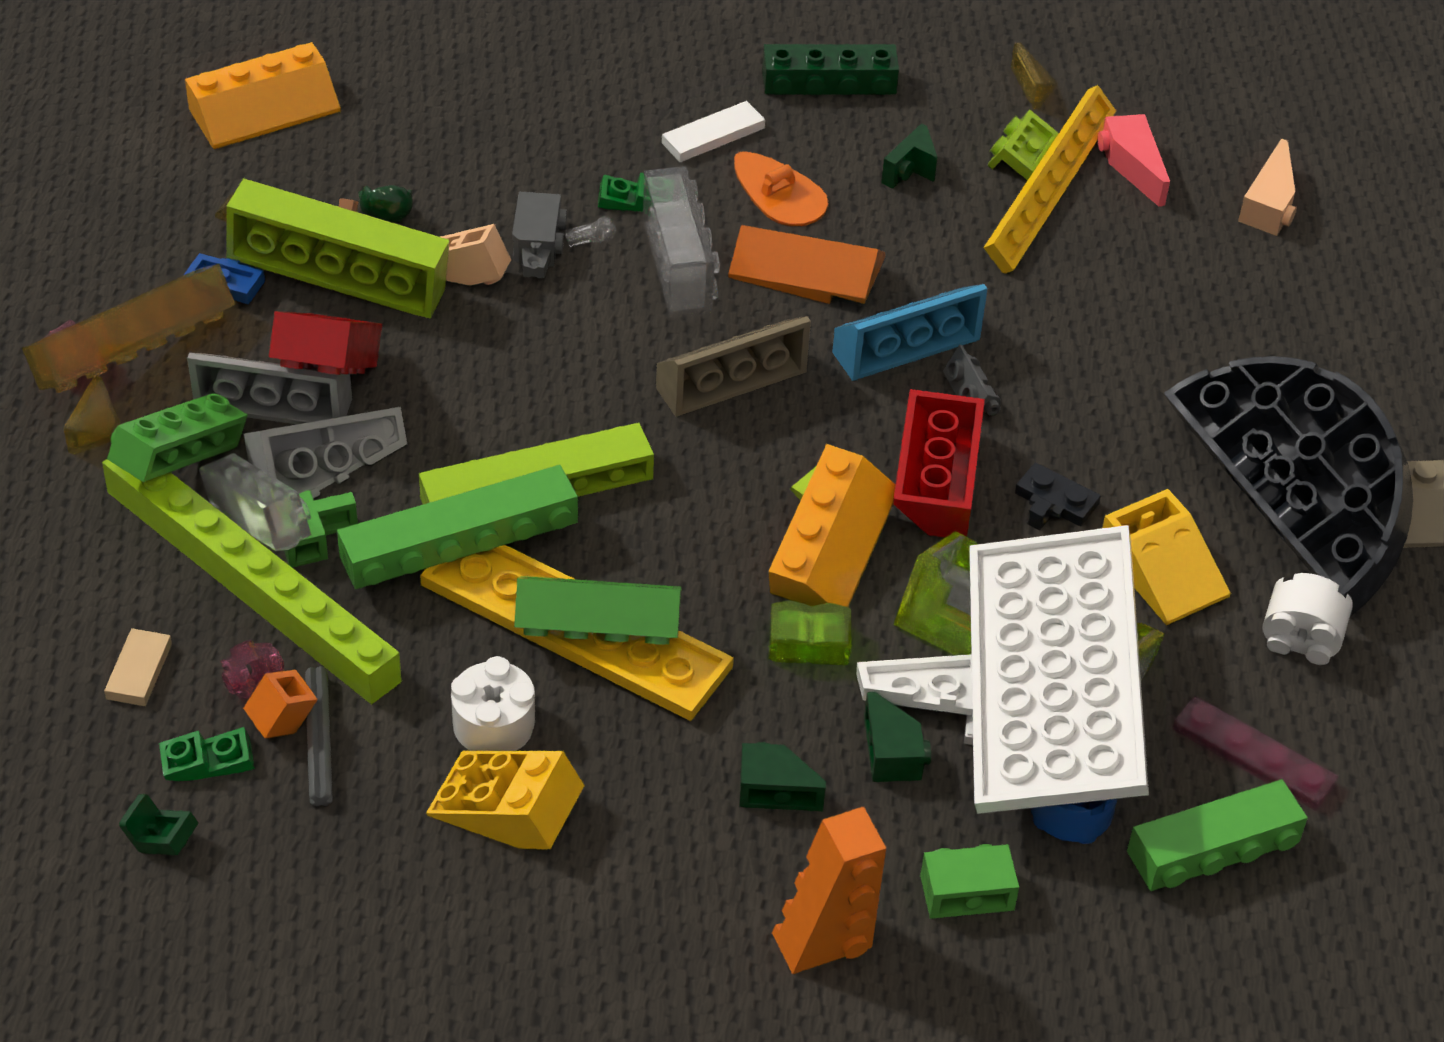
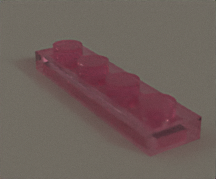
M1196 695L1174 721L1173 730L1267 784L1283 779L1295 799L1315 811L1336 785L1338 779L1336 774Z

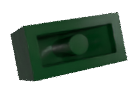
M867 692L864 722L872 782L922 780L924 765L931 764L930 740H923L921 723L876 692Z
M766 742L742 743L739 807L823 811L826 781L785 745L769 744Z

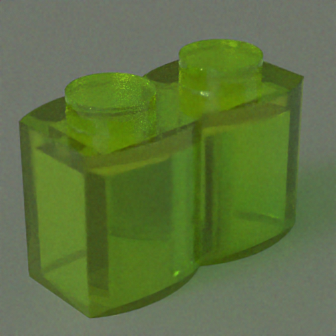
M792 600L777 602L771 605L768 659L784 663L849 664L851 652L850 608L834 603L811 607Z

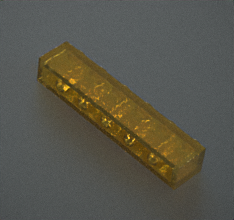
M220 264L196 269L22 347V350L39 390L55 388L56 393L77 386L76 379L83 375H86L87 379L107 372V364L116 361L117 365L137 358L138 354L136 351L143 347L146 348V351L167 344L166 337L173 333L175 337H180L195 331L196 327L194 324L203 320L204 324H208L225 316L223 310L236 304Z

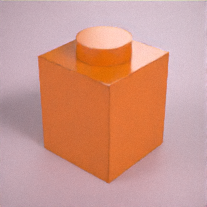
M297 670L266 673L243 709L263 737L271 738L296 733L318 699Z

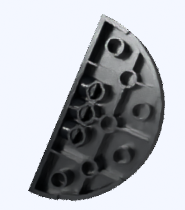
M1277 356L1233 360L1229 362L1230 366L1211 372L1205 369L1184 379L1164 392L1176 414L1312 574L1328 578L1339 585L1338 592L1345 598L1348 593L1353 602L1350 617L1363 607L1380 589L1397 563L1408 536L1413 508V488L1408 462L1392 426L1373 398L1359 385L1338 372L1333 373L1320 368L1317 363Z

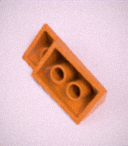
M741 225L728 278L830 304L833 296L865 304L885 259V252L869 247Z

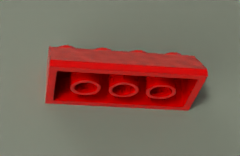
M913 389L909 391L893 505L927 535L967 540L985 399Z

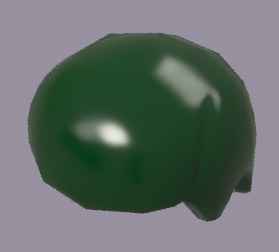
M389 185L374 190L365 186L363 191H359L360 208L365 215L391 223H398L409 215L412 210V190L407 191L403 187Z

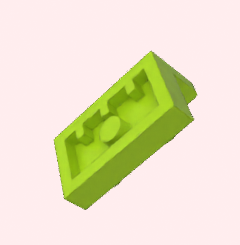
M1031 110L1021 119L1015 116L1003 130L1007 136L1004 137L1002 135L991 148L990 152L994 156L987 165L993 169L1003 160L1028 180L1059 133Z

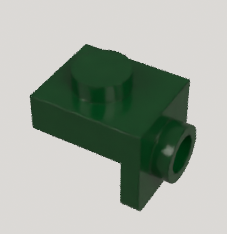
M139 794L119 822L120 828L138 852L163 855H178L199 824L191 811L159 810L147 794Z

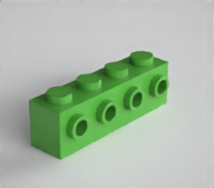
M213 393L117 425L110 439L111 448L107 460L142 482L236 448L248 415L229 404V400L224 396Z
M520 576L517 578L514 627L524 628V635L548 636V630L564 631L565 638L588 639L589 632L605 633L604 640L628 642L629 635L645 636V643L666 645L669 644L670 638H678L682 586Z
M1283 779L1135 826L1132 830L1127 853L1150 891L1163 887L1173 888L1179 886L1187 879L1202 874L1213 875L1224 867L1238 862L1249 863L1263 854L1278 849L1280 851L1291 849L1300 842L1308 817Z

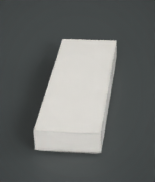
M745 101L662 134V144L679 162H683L765 129V119Z

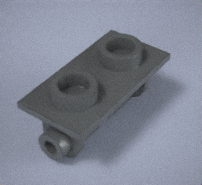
M959 345L948 361L943 373L956 395L985 399L983 413L987 412L988 415L997 414L1001 409L1000 397L995 394L991 385H986L988 379L980 367L979 360L967 354L963 345Z

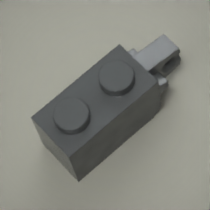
M519 191L512 240L514 241L513 260L522 265L523 277L534 276L544 278L548 267H554L556 254H563L564 233H559V230H566L567 209H561V194Z

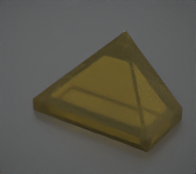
M1021 42L1014 43L1011 69L1032 108H1040L1058 83Z
M93 377L64 426L68 453L78 454L109 443L117 425L121 424L102 377Z

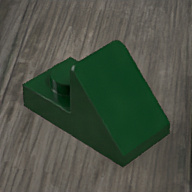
M921 123L884 158L882 184L893 189L902 179L905 181L909 179L913 172L932 182L935 181L937 154L926 125Z

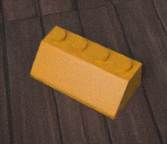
M312 42L185 79L189 110L213 149L341 112L326 63Z
M826 444L769 569L770 593L844 618L893 507L896 484L864 456Z

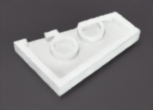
M972 654L857 662L856 675L863 701H866L867 692H876L893 705L973 716Z

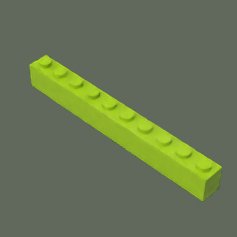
M106 459L102 462L107 492L371 705L402 682L400 654L395 648L174 474L169 472L142 482Z

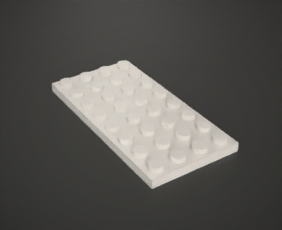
M1129 526L971 545L970 595L974 804L977 814L1149 795Z

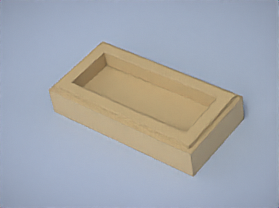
M131 628L104 690L106 699L146 706L172 645L171 636Z

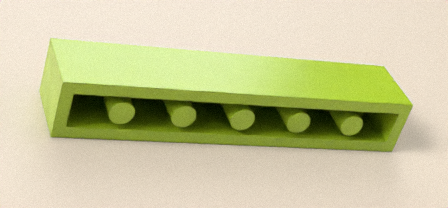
M640 423L619 426L613 429L419 473L420 499L422 504H427L556 465H561L579 497L653 479L654 453Z

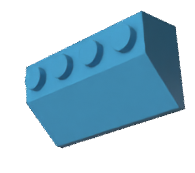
M985 284L962 287L835 327L832 353L851 380L854 381L956 348L959 345L980 340L988 288Z

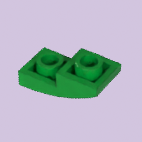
M640 173L637 182L603 174L600 183L598 207L611 210L643 212L670 209L674 181Z
M245 727L204 739L198 730L159 743L163 776L166 781H192L255 769L250 736Z

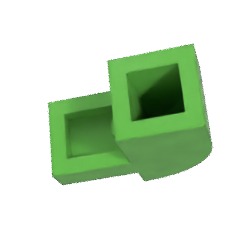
M307 490L297 494L285 504L280 515L283 549L289 566L297 567L328 559L326 535L337 533L338 529L358 524L356 502L352 492L314 501L311 491Z

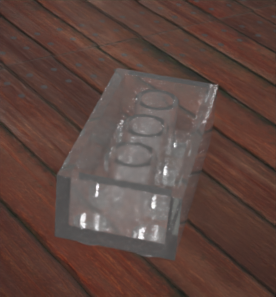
M686 166L644 170L643 224L670 318L712 313L713 299H718V286L714 273H719L720 270L717 251H711L712 234L710 227H704V206L702 203L697 204L696 180H690Z

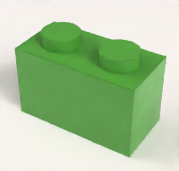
M983 844L975 848L954 850L941 848L933 852H924L920 877L930 919L1015 910L1019 884L1008 844L996 846Z

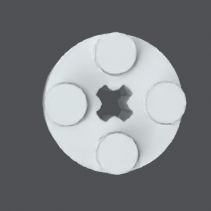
M1298 573L1294 574L1293 580L1283 582L1284 577L1279 579L1274 586L1262 627L1263 633L1268 640L1267 648L1270 651L1283 655L1288 654L1290 650L1305 654L1307 660L1317 665L1329 663L1330 657L1337 654L1341 649L1353 607L1351 597L1347 593L1345 598L1338 592L1339 585L1319 575Z
M498 656L469 667L453 680L451 684V702L454 734L465 748L470 751H516L529 741L535 724V691L531 679L524 671L509 664L507 659Z

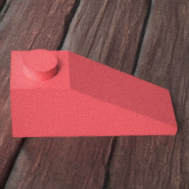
M1145 114L1105 117L1103 131L1098 133L1099 150L1105 152L1108 163L1157 206H1165L1170 179Z

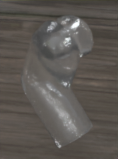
M600 217L595 222L566 230L567 241L570 247L588 242L610 241L615 236L616 226L611 218Z

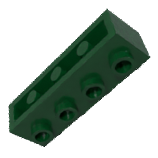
M764 44L762 66L764 93L779 95L897 94L899 65L896 44Z

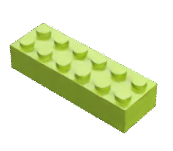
M244 178L227 205L226 258L240 260L244 264L426 318L432 317L445 291L449 251L448 239Z

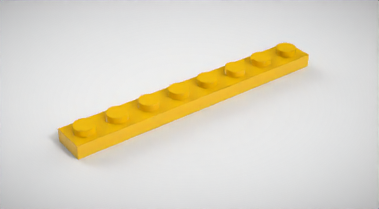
M1098 85L1086 91L983 247L1002 273L1011 272L1016 268L1097 142L1099 131H1103L1105 117L1115 114L1116 109Z

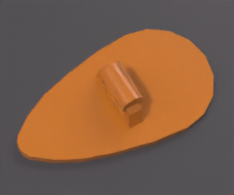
M746 151L738 152L735 155L734 168L739 182L754 204L768 218L776 223L787 226H805L817 222L825 215L828 208V199L825 192L809 178L793 170L790 165H784L772 158Z

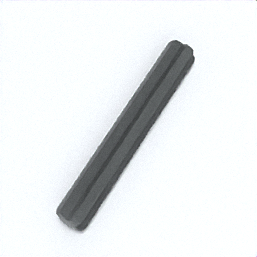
M322 666L317 668L309 667L305 671V682L318 699L307 715L309 797L311 805L315 807L321 805L328 806L333 801L328 676L326 668Z

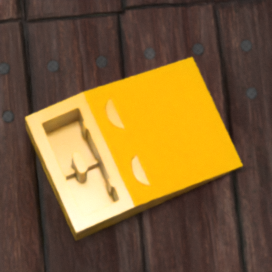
M1169 489L1105 515L1102 528L1129 526L1134 588L1166 625L1230 597L1231 592L1192 515Z
M462 751L426 814L429 817L519 849H551L585 785L563 751Z

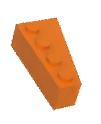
M864 806L822 820L806 855L809 866L803 872L798 873L794 882L797 888L794 899L786 900L782 909L785 919L783 923L776 924L772 931L792 974L843 957L849 959L857 958L872 948L886 846Z

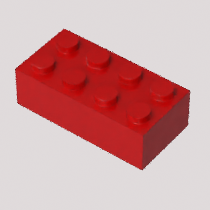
M275 311L269 357L280 359L281 367L294 369L316 368L317 372L336 375L349 373L365 374L366 368L377 367L382 323L313 313Z

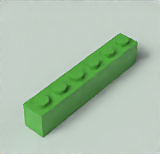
M556 465L338 529L339 556L354 589L376 585L385 580L405 574H412L425 568L445 562H452L465 556L489 551L495 547L525 540L535 535L578 523V496L561 465Z

